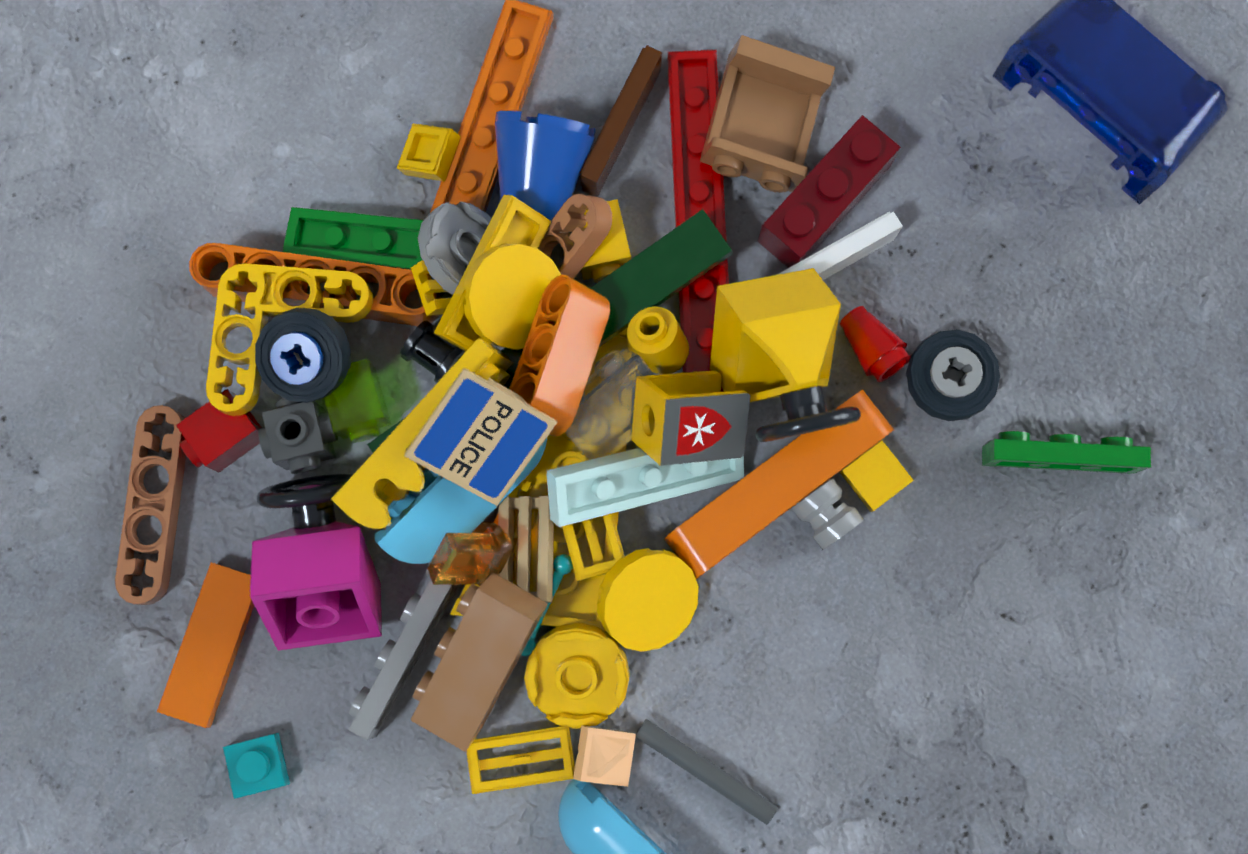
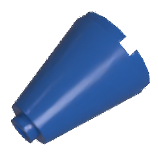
M522 111L496 112L495 132L500 200L503 195H513L552 221L566 200L574 193L580 177V171L594 142L596 129L589 128L590 125L551 115L538 114L537 117H526V121H521Z

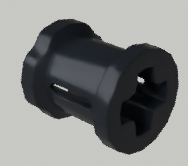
M426 320L420 323L410 334L400 353L401 358L408 362L413 359L435 375L434 381L438 383L466 351L453 346L445 339L434 334L433 324Z

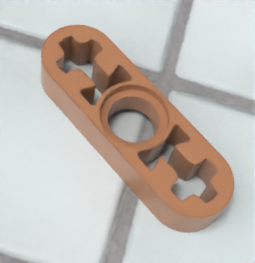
M575 194L566 200L554 216L538 249L551 258L553 248L558 243L561 244L564 250V260L558 269L561 275H568L574 279L608 235L612 226V211L609 204L600 197Z

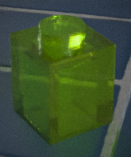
M367 358L351 363L344 382L324 399L333 431L342 439L350 437L352 443H357L381 435L379 428L392 424L376 368Z

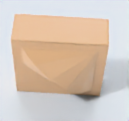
M581 726L573 779L581 782L628 787L636 734L627 731Z

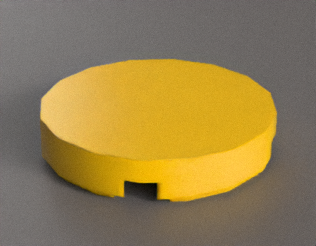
M522 244L492 247L475 260L465 277L463 290H466V304L463 303L465 316L475 333L491 345L516 350L523 349L544 290L561 273L554 261L538 248Z
M650 548L638 549L619 559L605 575L600 587L603 590L601 603L597 600V614L604 630L624 648L640 652L660 649L677 639L690 624L698 606L699 586L693 570L673 552L667 550L652 551Z
M572 623L557 626L540 637L533 652L528 656L524 681L528 698L535 708L537 706L541 712L546 714L547 719L556 725L579 729L581 726L590 727L600 724L608 719V715L612 714L617 707H620L626 697L630 672L626 654L613 637L597 626Z

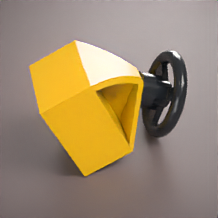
M814 268L717 286L710 370L717 371L722 375L721 388L724 392L744 390L750 394V403L780 397L782 409L787 414V421L765 425L756 430L755 436L760 442H768L857 422L861 417V412L856 407H847L827 412L822 388L828 387L841 303Z

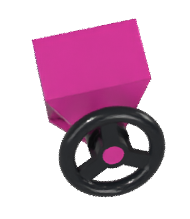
M353 474L320 475L286 481L266 487L257 495V502L265 508H292L294 527L252 541L250 598L278 651L382 636L381 582L360 527L337 522L333 501L331 500Z

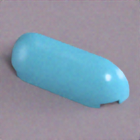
M547 438L542 443L537 452L534 454V456L529 461L524 470L521 472V474L516 479L514 484L511 486L509 491L503 497L501 502L537 466L541 457L543 456L547 443ZM425 468L423 470L425 480L423 490L421 492L409 491L405 499L394 500L389 505V516L392 518L391 525L386 527L385 530L382 529L375 533V542L386 553L399 561L411 564L434 562L455 550L497 506Z
M572 779L567 785L560 800L558 820L562 837L573 854H667L592 783Z

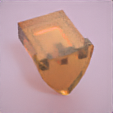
M481 522L472 533H446L427 567L433 585L473 583L480 586L492 573L499 576L511 555L512 543L506 532L499 525L492 522Z

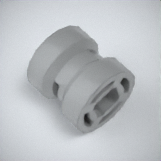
M834 479L825 483L792 508L800 521L809 522L812 525L811 527L814 530L813 538L822 550L864 521L855 507L847 506L841 500L842 489Z

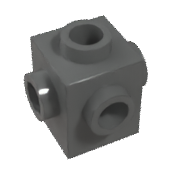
M282 399L275 403L276 409L262 412L265 427L258 430L259 442L265 458H272L274 464L285 470H290L292 474L316 470L322 467V461L336 458L333 442L338 441V433L333 415L330 411L326 412L315 401L306 403ZM301 426L299 436L291 440L288 429Z

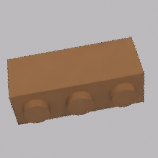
M492 573L480 587L472 583L463 595L456 610L464 615L457 630L449 627L435 650L434 655L441 659L435 673L428 670L414 691L412 698L419 701V704L410 721L466 752L481 732L548 603L495 573Z

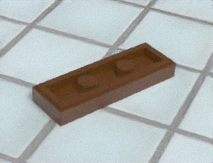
M648 45L642 48L580 171L582 191L596 197L599 196L661 72V51Z

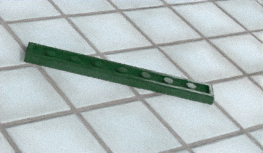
M703 209L590 288L606 297L610 302V314L599 347L628 328L631 319L639 311L648 307H658L733 254L732 249ZM505 347L501 351L514 362L506 371L510 378L504 387L510 389L523 349L516 350ZM404 419L367 444L373 453Z

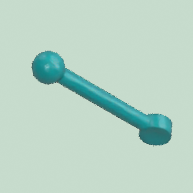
M560 554L554 559L553 567L555 571L553 573L552 600L563 576L570 573L573 569L569 555ZM548 603L521 656H529L536 646L534 638L551 603Z

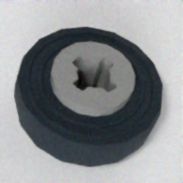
M958 329L939 331L924 339L910 356L911 359L906 371L909 393L917 406L932 417L946 421L968 419L984 410L996 395L1000 380L998 359L990 346L975 334ZM950 363L952 367H956L960 371H956L955 369L950 368Z

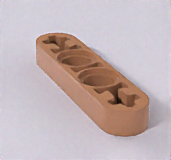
M163 405L152 406L145 410L139 417L136 425L115 576V585L119 596L126 602L137 605L154 604L161 600L167 592L170 582L186 454L179 443L185 440L176 425L184 420L185 417L178 411ZM164 417H166L167 423L174 426L173 434L164 435L161 450L172 453L171 460L159 456H148L149 449L159 452L160 437L152 434L153 425H162ZM163 466L169 474L168 485L163 491L157 494H150L144 486V476L150 468ZM148 516H155L162 525L161 536L155 543L144 545L137 537L138 524ZM134 551L147 554L158 553V561L146 559L145 575L153 577L154 583L152 587L144 588L140 596V589L132 586L131 580L133 576H140L142 574L144 560L134 558Z

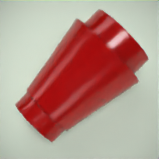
M864 306L856 307L840 321L839 325L844 330L867 376L873 375L878 382H883L895 375L911 359L905 350L907 343L868 312Z

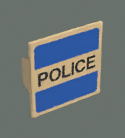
M463 368L406 450L404 456L498 506L553 430L557 420L530 406L524 401L522 396L492 379L485 380L468 369Z

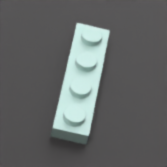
M637 448L546 470L550 520L558 527L741 480L744 478V455L741 458L660 466L642 449Z

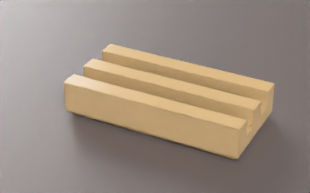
M506 497L499 504L497 575L513 583L515 510H519L517 586L546 603H552L554 522L550 520L549 497ZM532 509H539L537 592H530Z

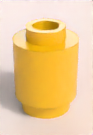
M648 307L639 311L631 319L627 328V338L647 370L656 374H672L682 368L689 354V343L676 318L669 310L662 307Z

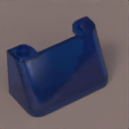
M1059 0L1010 46L992 75L1009 91L1019 83L1032 85L1028 93L1034 98L1044 91L1112 150L1117 157L1110 165L1117 171L1124 165L1128 171L1129 179L1121 189L1139 205L1172 176L1225 116L1228 110L1225 93L1219 85L1205 80L1113 0Z

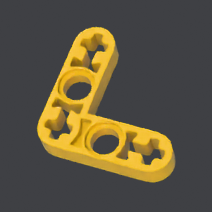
M245 263L236 264L228 268L221 276L218 284L206 382V394L210 403L221 412L231 416L244 415L251 411L257 404L261 386V376L255 363V344L262 328L268 323V318L294 308L317 309L333 317L336 322H357L366 317L371 311L373 304V294L365 280L358 274L349 271ZM245 278H249V281L257 287L256 292L247 293L244 307L250 314H255L254 319L240 315L242 299L233 292L235 286H243ZM297 280L307 282L310 286V295L307 301L300 306L294 307L285 304L283 300L285 287ZM326 282L324 288L329 294H345L347 286L352 285L357 295L361 296L360 300L351 301L349 309H344L339 300L323 298L324 308L320 309L322 300L320 283ZM231 310L240 313L236 315H229ZM243 326L249 328L253 338L250 347L242 353L235 354L229 352L226 347L228 333L236 327ZM225 360L237 365L249 364L248 370L237 367L236 381L245 388L244 395H236L233 399V404H230L229 399L221 394L222 387H230L232 385L234 371L228 366H223Z

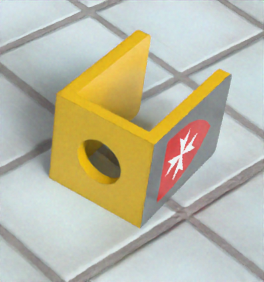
M717 371L636 376L631 441L660 466L741 458L745 452L750 394L744 390L721 392L722 375Z

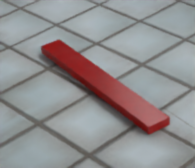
M717 51L668 52L667 65L675 228L703 209L727 242L723 175L715 172L711 165L700 162L719 92ZM725 259L678 292L680 327L689 343V354L685 364L682 366V373L711 371L710 360L717 286L729 284L728 259Z

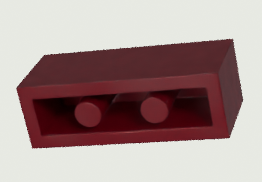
M862 115L763 223L757 242L788 268L811 256L891 167L901 147Z

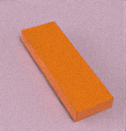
M210 563L157 709L158 713L203 728H211L254 607L250 598V574L217 563Z

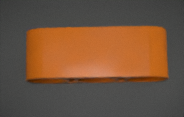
M564 274L554 278L544 290L509 389L522 396L524 401L530 406L557 420V424L549 434L553 437L560 436L566 432L576 416L610 314V302L606 297Z

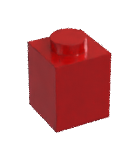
M225 389L221 394L229 399L230 404H233L236 394L229 389ZM210 401L176 425L185 440L179 443L180 447L189 460L198 468L204 464L207 468L221 472L260 444L258 430L262 427L251 411L244 415L231 416L215 408Z

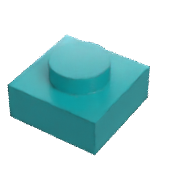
M279 733L223 747L234 799L290 784Z

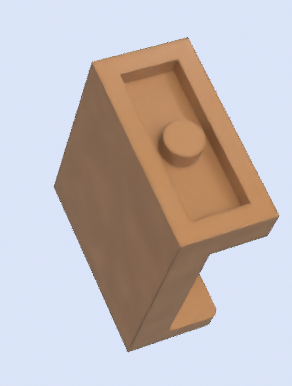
M741 35L728 55L700 162L711 165L715 172L727 177H739L742 175L760 181V186L769 191L778 193L793 192L807 176L808 168L804 166L811 134L821 96L831 86L835 67Z

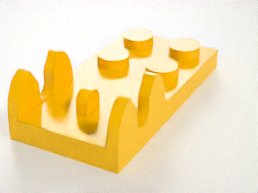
M478 338L331 500L350 518L365 527L382 529L390 526L392 518L389 516V505L394 500L405 499L409 491L421 492L424 488L423 470L425 467L405 457L404 453L462 369L466 368L485 380L492 379L504 386L510 378L506 371L514 362L500 349Z

